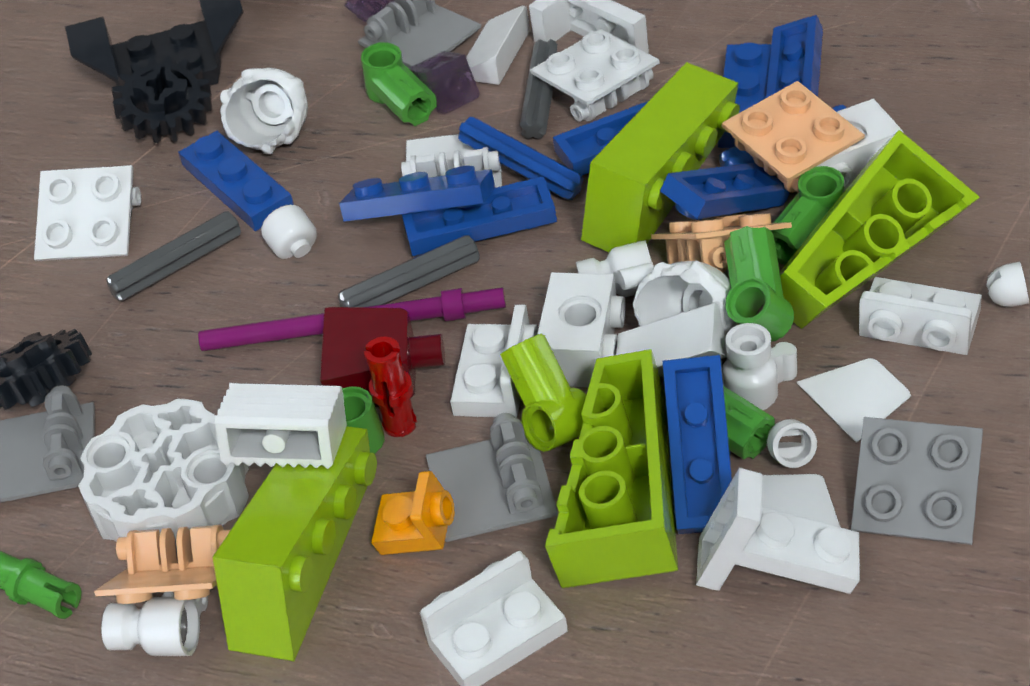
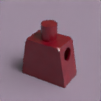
M325 308L321 385L341 386L342 389L361 387L369 392L371 374L364 357L365 346L377 337L386 336L397 340L400 345V356L404 371L409 373L413 382V394L410 397L412 398L415 395L416 368L445 365L442 334L414 337L409 312L403 308Z

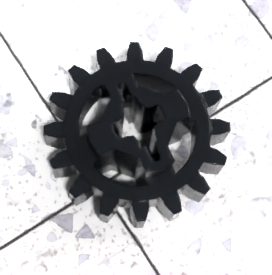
M166 55L163 63H156L152 56L147 57V66L145 67L132 63L130 65L132 75L120 73L118 75L120 86L112 87L114 99L112 103L116 119L121 120L124 131L134 128L135 137L139 140L148 133L152 134L154 143H159L162 135H169L173 142L178 141V132L183 130L185 133L193 135L195 133L193 123L205 124L207 122L206 112L212 111L209 79H203L202 69L197 67L190 70L189 60L183 59L177 65L173 64L171 55Z
M73 329L67 333L65 330H61L54 336L52 334L41 336L40 332H36L24 337L21 342L10 349L0 352V407L3 406L4 410H7L17 402L21 405L29 402L31 407L45 402V397L51 392L52 388L61 385L70 386L75 381V374L82 371L80 366L91 361L89 356L92 355V352L82 333H78L76 329Z

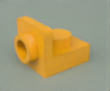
M432 471L419 472L415 491L383 494L381 496L371 541L380 555L444 549L448 525H451L454 520V502L451 494L443 488Z

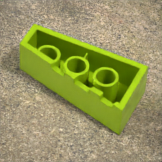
M686 62L590 162L581 240L606 252H610L611 249L644 240L648 244L651 234H655L675 205L674 201L660 192L667 174L698 170L726 131L722 127V122L739 114L740 105L735 103L739 83Z
M898 130L873 155L780 270L784 298L791 303L794 310L793 322L803 329L945 227L980 197L903 132Z
M652 349L598 358L595 362L581 413L583 426L579 439H574L570 453L572 466L567 485L561 486L556 505L559 514L555 529H549L545 544L561 588L678 571L665 393Z
M346 426L334 463L329 469L322 464L317 469L311 464L306 468L300 464L293 468L288 463L282 468L276 463L213 555L228 650L295 661L367 486H370L375 478L377 459L375 453L370 452L368 429Z

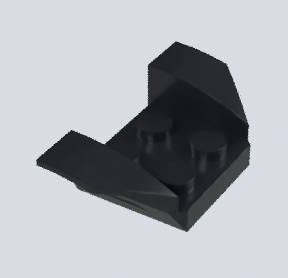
M199 0L204 21L192 24H179L170 30L151 35L134 36L128 41L112 44L104 17L65 26L72 58L116 82L117 86H120L118 80L120 73L132 75L130 66L132 63L145 67L147 66V57L151 56L155 59L156 63H163L166 55H171L173 64L177 65L183 59L189 60L190 70L200 67L203 72V79H209L211 86L219 83L221 69L219 53L243 15V8L240 0Z

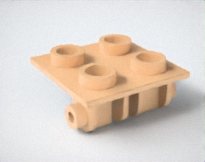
M799 81L722 122V127L735 139V146L739 150L749 153L754 158V162L759 167H764V171L770 176L778 174L777 178L784 183V188L790 193H799L798 180L802 174L865 137V134Z
M770 213L718 216L712 220L669 222L670 232L651 234V239H665L668 264L697 260L709 264L723 273L728 269L724 242L729 239L730 232L746 226L751 228L766 227L769 230L792 228L791 222L771 223Z
M221 524L192 527L190 530L188 527H180L177 531L176 545L171 528H163L161 533H159V529L129 531L126 537H119L116 542L117 557L119 560H127V569L94 591L95 597L116 595V602L119 604L148 601L153 598L152 593L174 591V598L177 600H192L210 595V589L217 585L212 557L231 529L224 530Z

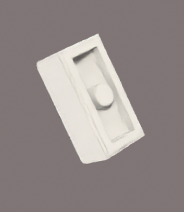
M526 6L517 7L488 20L458 70V79L497 85L501 83L530 32Z
M713 303L618 333L616 355L652 349L660 377L664 376L663 360L720 355L721 359L726 358V340L719 306Z

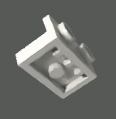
M875 277L870 291H864L860 298L859 336L967 355L981 311L982 295Z
M515 305L511 325H467L450 401L453 416L496 417L502 413H510L517 418L521 397L500 354L508 348L538 334L537 325L529 324L526 305Z
M521 551L515 552L502 561L490 564L482 573L454 590L440 594L420 611L428 646L460 686H481L568 632L566 617L532 579L529 560Z

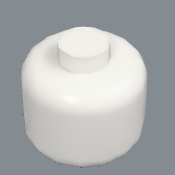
M291 204L275 209L267 216L261 227L264 240L280 259H288L292 256L296 258L305 256L309 253L311 246H313L317 238L316 227L299 206Z

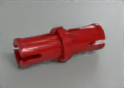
M386 336L377 337L366 344V351H364V357L371 374L369 393L373 402L379 405L383 421L382 427L385 433L392 437H404L415 430V423H417V417L413 411L410 398L413 394L412 378L408 372L404 371L400 356V345L397 340Z

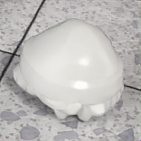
M278 68L245 69L242 71V77L230 89L221 92V121L228 138L243 146L261 150L265 154H272L276 147L283 144H292L299 135L300 129L306 120L308 102L303 82L298 77H294L292 74Z
M697 260L680 261L672 264L664 262L656 264L653 272L647 274L639 284L633 301L634 313L640 326L713 303L719 306L725 340L727 333L737 326V323L728 316L726 311V298L731 289L730 279L717 268Z

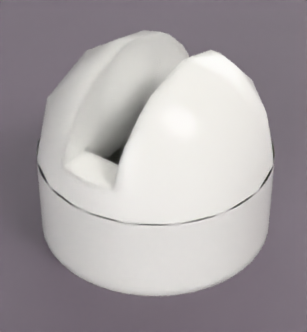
M1020 261L1002 265L988 276L986 287L994 303L1006 307L1029 304Z
M785 419L777 422L769 430L767 446L771 456L776 461L789 468H798L804 466L813 458L817 449V439L812 429L798 420ZM801 435V443H779L781 437Z

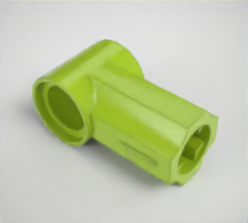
M541 333L530 337L501 353L503 362L525 405L521 421L525 437L529 443L537 450L545 452L578 439L583 426L581 413L587 394L581 389L570 388L545 335Z

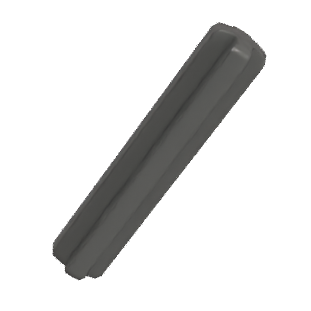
M540 39L534 44L530 69L546 61L550 55L558 52V44L554 40L550 39L545 42ZM529 69L520 120L521 134L526 139L531 137L541 139L547 130L553 86L532 75Z
M229 211L220 213L109 275L106 282L110 292L120 302L131 298L239 237L241 229L238 221Z
M464 235L341 290L338 293L340 307H369L394 301L477 263L480 259L477 245L470 236Z

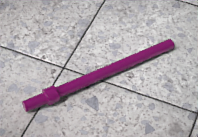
M503 287L463 293L462 288L441 291V296L369 306L366 308H403L409 312L410 321L444 317L446 322L466 319V313L506 308V300ZM324 313L199 331L201 351L323 334Z

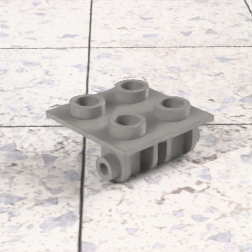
M394 0V2L388 3L380 12L367 19V25L364 27L366 35L358 40V43L366 48L375 43H392L400 48L403 63L422 74L481 28V24L436 5L435 0Z
M61 385L52 388L51 392L46 395L45 408L47 411L0 420V503L79 487L78 485L84 477V466L80 458L89 441L95 437L94 402L80 405L72 390L67 386Z
M502 413L494 418L490 428V440L426 454L429 471L434 473L443 488L451 494L454 502V520L451 525H448L446 542L558 516L540 450H537L529 443L525 437L522 422L512 414Z
M864 417L851 530L861 533L972 545L983 428Z

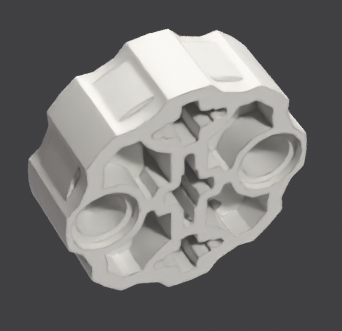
M175 399L162 405H139L118 415L110 428L89 441L80 458L84 466V477L78 486L94 524L103 539L117 542L119 537H126L129 531L159 529V533H161L163 528H171L176 545L177 531L180 527H188L189 530L192 527L221 524L223 527L228 521L240 516L249 497L245 485V475L249 468L244 462L239 466L233 462L226 466L220 461L214 425L215 415L207 411L202 402L190 399Z

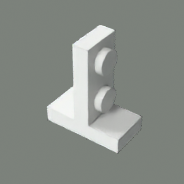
M536 0L529 5L534 42L540 39L545 42L550 39L557 41L570 30L585 36L602 29L649 53L646 16L615 1Z
M739 468L699 537L696 585L719 591L736 564L851 594L860 581L859 532L761 507L762 474Z

